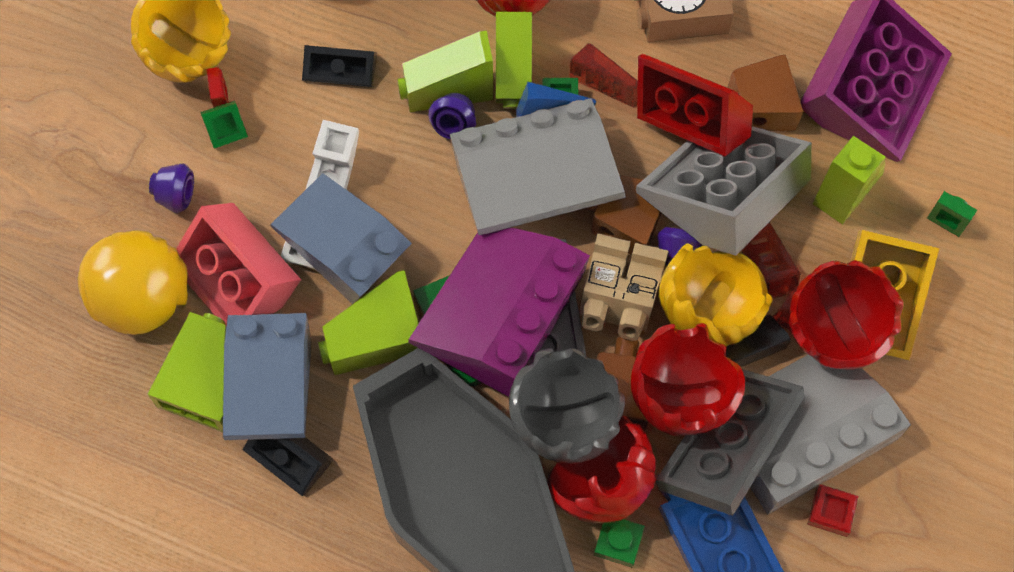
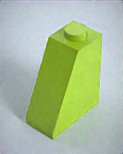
M496 12V103H503L504 109H517L527 82H532V12Z
M487 30L477 32L402 63L404 78L397 79L400 99L408 100L410 112L429 110L434 101L450 93L463 94L472 103L493 100V58Z
M853 136L832 161L813 201V205L843 225L883 175L886 157Z
M405 270L396 272L322 326L325 340L318 342L323 364L331 363L334 375L396 361L417 349L416 346L408 343L410 336L419 323Z
M192 312L189 313L147 395L157 408L223 432L226 325L221 318L210 313H204L203 316Z

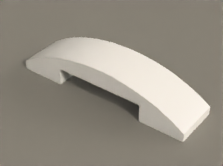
M327 120L322 121L312 153L315 160L306 189L324 173L347 190L358 142V128ZM285 241L281 257L285 262L315 269Z

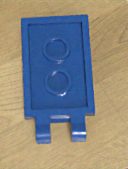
M661 491L668 502L660 505L658 509L689 572H784L745 497L732 516Z

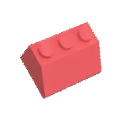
M234 203L201 206L176 248L179 257L185 262L187 267V284L209 310L225 322L226 327L228 315L276 313L284 307L301 281L300 277Z

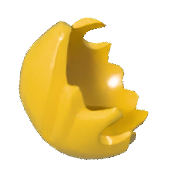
M139 0L131 17V44L142 63L158 77L176 83L192 82L199 77L206 76L207 69L217 66L228 52L227 42L231 36V31L228 27L230 20L226 12L223 11L220 0Z
M147 231L117 232L99 240L86 252L79 267L78 289L89 315L95 321L101 322L119 333L134 335L148 333L167 322L174 314L176 305L185 306L188 300V272L185 262L179 257L177 249L169 246L165 239L154 237Z
M689 243L685 244L670 261L660 280L659 298L666 317L671 324H675V328L678 330L695 328L697 324L705 323L708 327L711 341L719 342L726 346L739 343L742 339L756 331L772 304V296L768 294L763 274L751 259L741 253L735 256L721 251L711 252L708 246H701L693 251L694 246Z

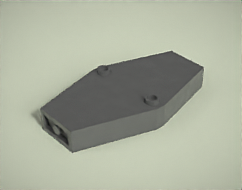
M419 348L353 385L389 528L397 542L431 572H575L539 455L529 449L518 437L509 417L434 356Z

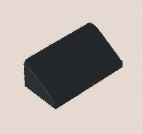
M304 45L302 81L372 87L377 52Z
M769 314L764 317L756 331L742 339L739 343L726 346L725 356L736 362L740 367H743L787 349L791 339L788 333Z
M306 437L247 440L242 449L301 496L306 495L333 461L331 456Z

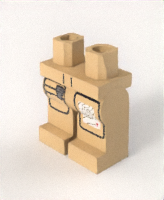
M597 233L579 315L582 316V327L597 332L603 329L604 322L619 325L617 334L621 338L636 341L641 332H646L668 251L635 243L625 279L622 276L631 241Z

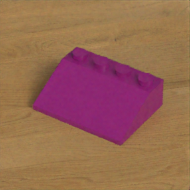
M855 0L848 8L800 100L802 109L822 128L848 140L855 136L886 158L895 162L901 161L952 53L894 0Z
M512 227L483 235H478L477 232L410 336L408 343L509 397L511 386L518 372L523 367L529 366L534 362L536 353L541 350L582 280L590 255L555 237Z

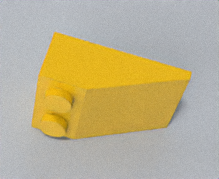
M859 230L851 261L857 260L869 267H880L904 302L900 316L901 331L894 336L893 346L886 355L910 361L940 248Z

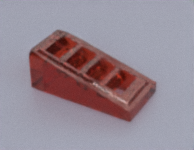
M588 43L571 59L570 78H578L579 83L633 108L637 106L638 80L594 45Z
M769 222L741 251L743 255L747 256L758 266L765 278L768 294L773 299L795 293L799 285L801 273ZM763 238H766L767 240L766 242L752 245L751 243L752 241H756ZM772 251V253L759 256V254ZM776 264H777L776 267H772V268L766 269V267L773 266V265H776Z

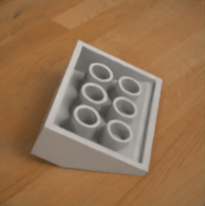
M591 98L583 101L576 100L567 105L547 110H537L531 114L512 119H502L496 123L476 128H466L460 132L450 134L457 169L478 235L625 198V191L601 118Z
M752 127L751 137L724 157L687 141L636 186V193L702 245L736 256L811 180L812 142Z
M806 355L768 376L803 386L805 398L750 488L769 515L814 489L819 484L826 482L895 442L911 424L890 394L862 368L854 370L833 369L822 366L813 357Z

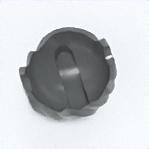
M548 348L537 352L534 363L523 367L518 372L510 390L509 412L514 430L529 449L548 460L577 464L590 461L609 449V442L620 431L618 422L625 408V396L618 390V379L605 371L603 361L586 358L581 351L573 348L560 352H554L553 349Z

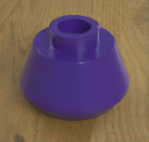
M450 93L434 101L429 109L428 117L431 126L444 138L451 139L450 134L476 127L474 105L463 94Z
M180 163L161 167L158 173L152 174L149 182V193L154 195L156 203L173 213H180L188 208L193 195L194 173L186 164Z
M664 227L657 235L659 249L668 251L665 266H668L685 244L689 243L694 246L693 251L701 246H705L683 229Z

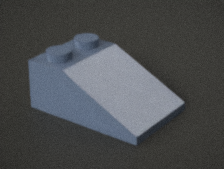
M324 173L270 225L351 304L355 303L412 244L384 216Z
M306 313L228 315L224 343V440L305 438L312 346Z

